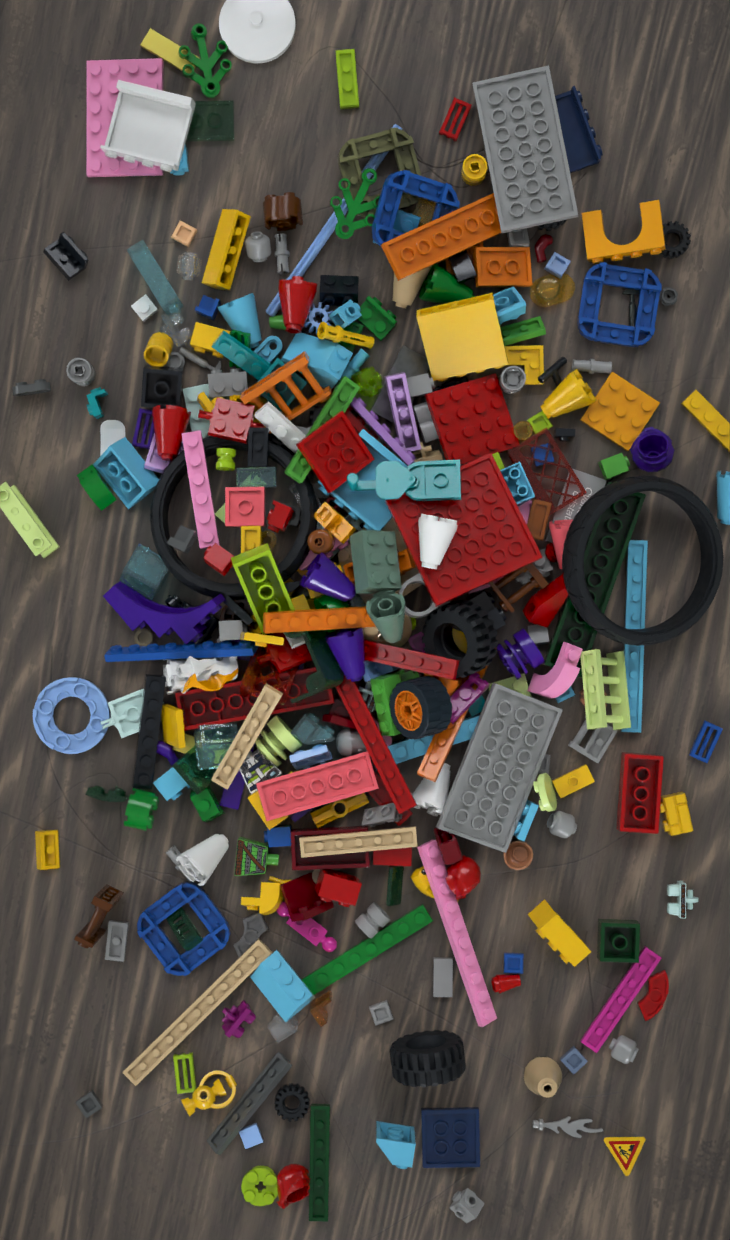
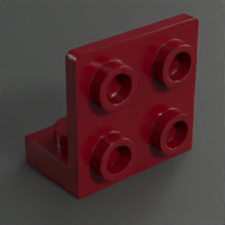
M307 873L280 885L292 922L304 921L334 908L332 900L331 902H326L317 895L314 889L315 882L312 879V873Z

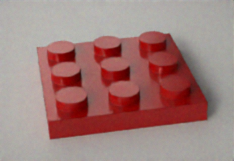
M343 411L338 412L296 444L328 493L333 492L346 482L348 474L358 473L375 460Z

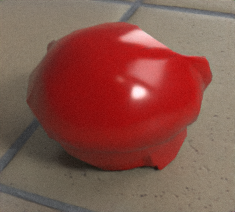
M464 855L462 860L448 867V877L445 878L449 888L456 895L457 900L466 898L465 895L470 893L481 880L480 867L476 861Z
M289 1164L279 1171L277 1175L279 1201L276 1203L282 1209L309 1195L310 1178L306 1167L299 1164Z

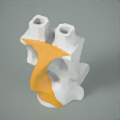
M219 636V638L217 639V643H221V642H222V641H220V636ZM189 656L185 664H178L176 668L177 675H171L169 679L173 689L180 688L183 694L191 687L205 691L220 690L226 682L236 680L238 676L237 656L214 657V659L196 660Z

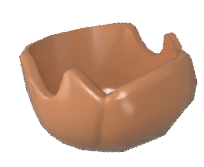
M518 840L509 844L507 852H504L503 856L509 868L523 870L531 864L534 854L527 842Z

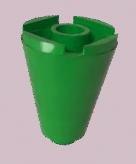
M437 264L432 265L419 293L421 300L439 304L475 297L472 289L464 283L458 284L456 277Z

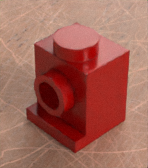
M273 500L272 504L275 508L274 510L271 509L268 513L267 520H269V526L267 529L276 533L279 530L285 532L294 510Z

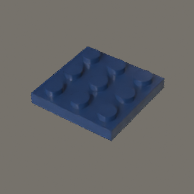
M479 1107L421 1108L422 1167H480Z

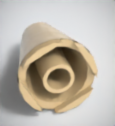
M432 266L399 281L394 273L392 301L396 302L395 306L406 308L407 305H412Z
M536 1057L525 1067L524 1081L530 1091L549 1098L555 1095L562 1082V1071L553 1059L549 1057Z

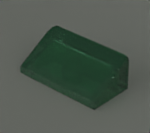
M389 866L387 906L401 904L403 866Z

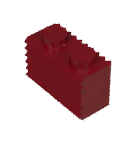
M437 827L434 828L433 831L444 864L453 865L462 860L463 857L455 834L443 831Z

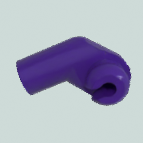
M158 741L157 753L166 757L171 766L176 765L179 760L172 747L163 741Z

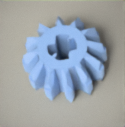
M321 302L318 303V308L312 304V311H309L306 319L307 322L304 324L305 328L310 327L309 333L316 330V336L320 325L318 321L315 322L317 315H320V318L323 316L322 322H326L330 326H332L330 323H333L329 317L333 311H328L329 305L322 309Z

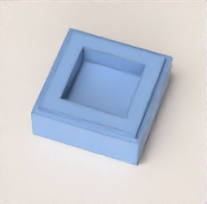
M257 1123L246 1126L239 1132L245 1149L264 1141Z

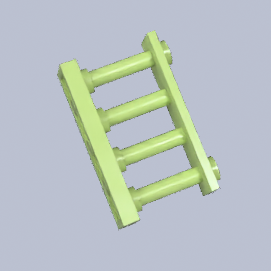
M7 482L0 485V508L34 555L38 556L41 554L43 558H46L57 550L60 546L15 485L10 487Z
M600 649L582 651L580 657L587 729L606 728L607 723H613V730L631 728L624 651L606 654L607 657H601ZM602 665H607L608 677L603 676ZM604 684H609L610 696L604 695ZM605 703L611 704L612 715H606Z

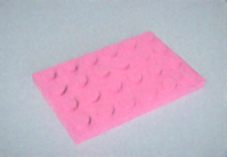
M163 59L87 61L86 175L88 177L162 176L163 170L159 166L153 165V168L142 165V162L139 161L130 163L123 160V157H108L100 146H105L119 90L116 88L118 80L163 91Z

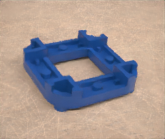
M408 170L390 174L383 184L373 220V240L381 246L383 243L404 234L393 229L403 192L435 202L433 221L459 208L460 200H458L457 194L452 188L453 186L410 173Z
M601 262L591 267L584 277L577 319L580 335L591 341L628 347H639L646 344L655 332L660 291L662 290L658 277L650 269L645 268L642 270L609 265L607 262ZM603 285L640 290L635 327L598 321Z
M192 881L190 883L183 882L174 887L146 908L139 916L137 922L139 937L143 938L165 967L164 970L168 974L171 973L177 976L190 974L192 970L220 949L222 950L231 934L229 923L204 889ZM188 903L210 933L180 954L158 924Z

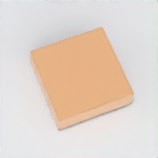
M180 220L171 238L189 248L197 233V229Z

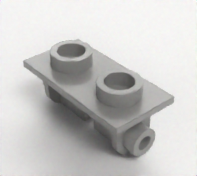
M394 803L364 809L362 827L367 825L375 827L376 825L385 824V821L388 823L398 822L402 819V813H398Z

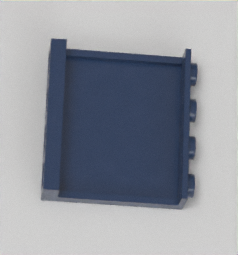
M572 86L570 91L555 96L570 174L598 164L603 155L600 145H597L594 139L596 138L595 130L588 123V111L583 109L581 104L583 102L580 91L576 90L575 86Z

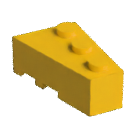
M545 899L528 914L537 926L535 931L542 939L546 937L549 940L548 945L554 951L558 949L561 952L559 956L566 964L570 962L575 967L591 953L587 945L563 921L560 915L552 909Z

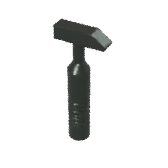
M627 289L621 294L630 295L629 326L635 327L636 304L634 302V295H639L640 290Z

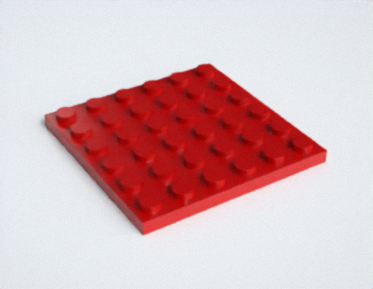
M492 453L460 466L461 500L416 501L409 498L405 493L399 499L385 500L436 607L542 559V554ZM421 514L457 520V530L440 565L437 566V570L421 567L418 520Z

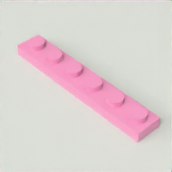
M202 431L181 433L200 549H205L213 546L214 543L220 545Z

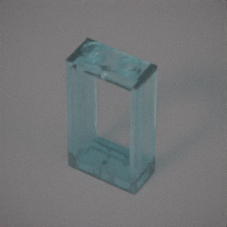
M141 240L128 248L127 252L166 315L175 316L180 313L181 308L184 306L145 242Z

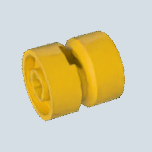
M471 154L466 157L461 170V177L466 184L477 186L484 181L487 172L485 158L478 154Z
M161 332L154 333L150 337L144 351V359L149 365L162 367L167 363L173 349L171 337Z

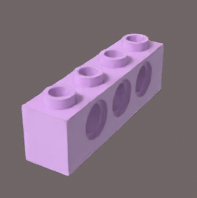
M404 372L384 376L397 438L404 444L402 448L406 452L408 450L411 452L420 450L421 445L406 375Z

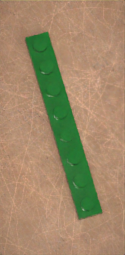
M421 904L379 930L372 939L366 938L302 978V981L315 995L428 925L433 919L425 906Z

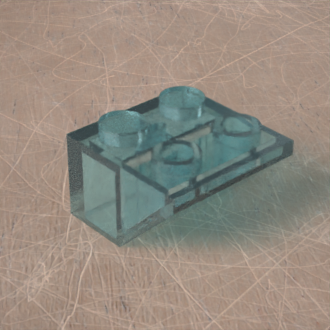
M139 543L123 569L119 581L153 600L162 588L169 569L158 554Z
M312 712L310 714L305 713L291 731V734L305 745L332 742L336 738L335 730L327 724L325 726L320 724V718Z
M237 723L199 725L194 732L199 769L218 768L238 733Z

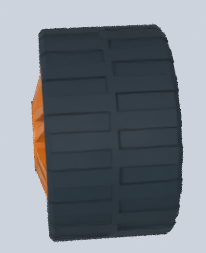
M431 676L398 683L392 690L389 703L390 713L397 730L408 739L414 740L446 730L452 717V703L446 687L437 678Z

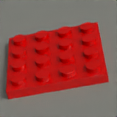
M496 373L424 395L446 460L460 459V465L489 453H501L520 446Z

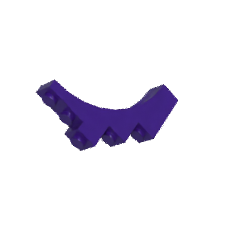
M124 579L112 586L103 595L132 631L138 627L143 629L149 625L159 638L164 634L169 636L175 631L185 644L192 640L195 643L203 636L201 632L207 628L205 623L210 619L208 615L217 613L222 608L220 604L226 600L222 594H219L200 606L172 608L145 598L135 591Z

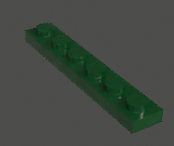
M311 1104L309 1221L328 1222L330 1104Z

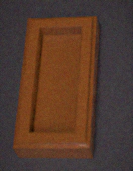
M533 499L527 526L534 539L543 541L552 503Z

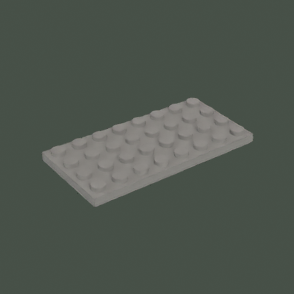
M549 65L473 82L501 233L578 217Z
M493 682L436 827L506 853L563 710Z

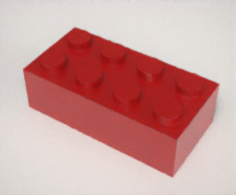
M622 752L616 827L619 831L659 833L664 756Z

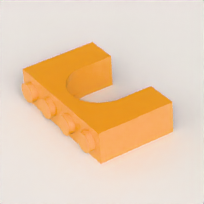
M654 200L640 203L642 229L639 236L633 242L626 245H617L607 239L601 210L582 213L587 260L592 262V264H599L606 259L619 261L624 256L631 255V258L641 257L642 253L650 252V255L662 253V250H666L660 201Z

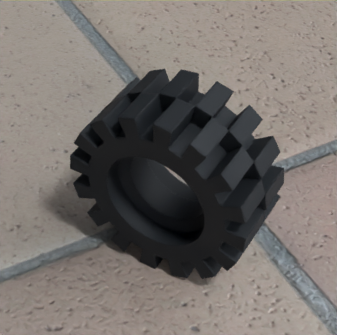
M677 221L663 224L664 238L669 233H674L679 237V244L676 247H670L665 242L666 250H662V253H660L664 255V258H678L688 249L691 235L688 234V228H684V224L680 225Z
M289 1083L288 1086L285 1084L282 1089L278 1090L274 1104L275 1110L278 1111V1116L281 1115L283 1120L288 1119L289 1122L292 1119L298 1121V1118L302 1119L309 1108L310 1099L308 1092H305V1088L303 1086L299 1087L297 1083L296 1085ZM293 1095L299 1099L300 1104L297 1108L289 1109L286 1107L285 1099L288 1096Z

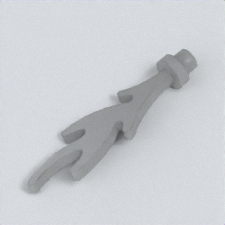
M570 1116L553 1122H543V1119L540 1118L532 1122V1127L538 1128L540 1131L543 1130V1127H546L559 1134L557 1130L559 1126L567 1134L576 1138L582 1137L576 1132L577 1130L589 1133L603 1131L602 1128L592 1129L585 1127V1123L593 1121L588 1118L577 1119L569 1123Z

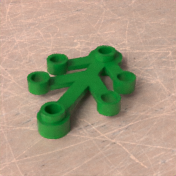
M195 24L192 27L191 36L197 41L201 59L192 54L190 48L186 45H182L179 48L178 54L180 58L188 60L202 70L204 78L194 72V67L190 64L184 65L182 74L186 78H191L198 83L206 97L213 98L219 94V82L231 70L232 63L228 59H223L220 63V69L214 77H212L211 69L221 55L226 53L228 46L224 40L218 41L216 50L209 58L205 43L207 29L203 24ZM200 28L203 32L197 33L196 29ZM219 45H224L225 49L221 50ZM181 50H186L188 54H182ZM222 64H228L229 68H224ZM189 68L192 72L186 73L185 69ZM213 85L214 89L210 90L207 86Z
M372 168L365 169L361 174L362 184L354 201L349 189L350 181L346 178L339 181L338 187L343 193L349 211L346 218L341 209L342 199L339 196H334L330 200V206L334 209L338 221L335 226V233L341 239L350 238L356 229L372 226V224L368 223L367 218L372 217L374 219L375 215L368 214L365 219L353 222L357 214L377 209L376 200L380 196L376 197L373 201L361 204L369 186L374 184L378 177L377 172ZM367 173H372L373 179H368ZM342 181L347 183V188L341 186ZM333 199L339 201L338 206L333 205ZM344 225L348 227V232L346 233L342 231V226Z

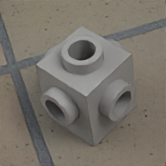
M466 1188L454 1194L450 1209L458 1218L468 1223L477 1218L485 1203L473 1191Z

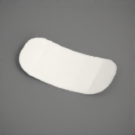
M106 420L101 424L100 456L110 445L125 437V426L122 422Z

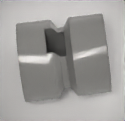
M75 358L67 365V376L77 385L88 386L94 381L96 372L87 360Z
M518 366L505 368L499 379L501 389L508 394L519 392L525 384L526 374Z
M373 902L367 908V913H362L355 920V923L372 939L379 932V927H384L391 919L377 903Z

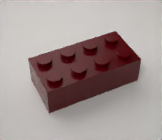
M368 826L292 829V870L370 867L369 851L301 858L299 840L300 837L368 831Z

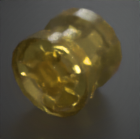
M520 421L514 426V435L518 438V441L528 440L533 433L532 425L527 421Z

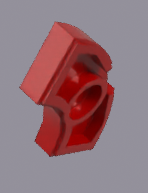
M665 970L649 976L648 991L644 998L637 1002L645 1021L653 1018L662 1009L668 995L669 981Z

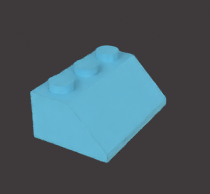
M514 286L493 294L499 325L525 314L526 302Z
M126 437L110 445L93 464L128 510L151 493L159 481L153 471L144 469V459H142Z
M277 950L266 958L250 977L285 1022L289 1021L316 998Z
M376 1121V1143L392 1165H396L400 1169L412 1168L416 1146L414 1127Z

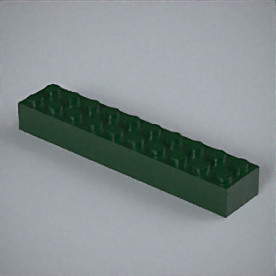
M640 492L623 497L606 509L595 523L587 540L584 554L585 580L594 603L603 614L646 497L645 494ZM569 595L564 602L544 658L545 662L543 664L554 667L563 642L583 649L582 651H588L592 649L597 635V631L589 626L579 615V612L576 611ZM580 657V658H579V661H578V663H577V666H576V667L580 668V671H579V673H578V675H577L578 677H582L581 657Z

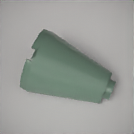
M394 590L379 591L366 603L367 614L385 641L389 643L400 641L403 637L405 599L402 594L399 595Z

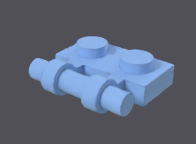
M322 744L315 745L312 749L306 751H296L293 755L289 756L291 764L296 770L307 769L318 763L320 765L325 764L326 761L333 759L327 745Z

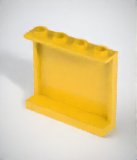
M493 293L417 310L416 317L433 381H445L453 376L463 377L471 372L481 373L489 368L499 369L508 364Z

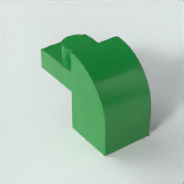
M93 464L77 475L80 484L101 511L117 500Z

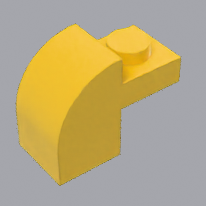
M261 882L260 898L241 897V905L247 907V910L258 911L259 907V914L262 915L276 912L284 898L280 887L281 883Z

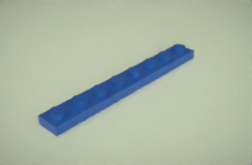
M225 640L221 643L206 641L202 644L189 642L188 644L176 645V643H168L166 645L154 643L147 646L134 644L129 647L115 645L110 647L104 656L106 662L188 659L189 656L193 658L254 656L258 646H255V642L246 640L239 642Z

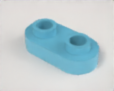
M269 336L254 352L271 363L281 353L283 344L280 338ZM273 343L277 345V348L274 350L270 349V345Z

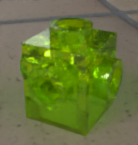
M373 366L366 367L351 375L354 382L360 386L357 393L361 394V396L373 397L383 387L381 383L382 377L375 371Z

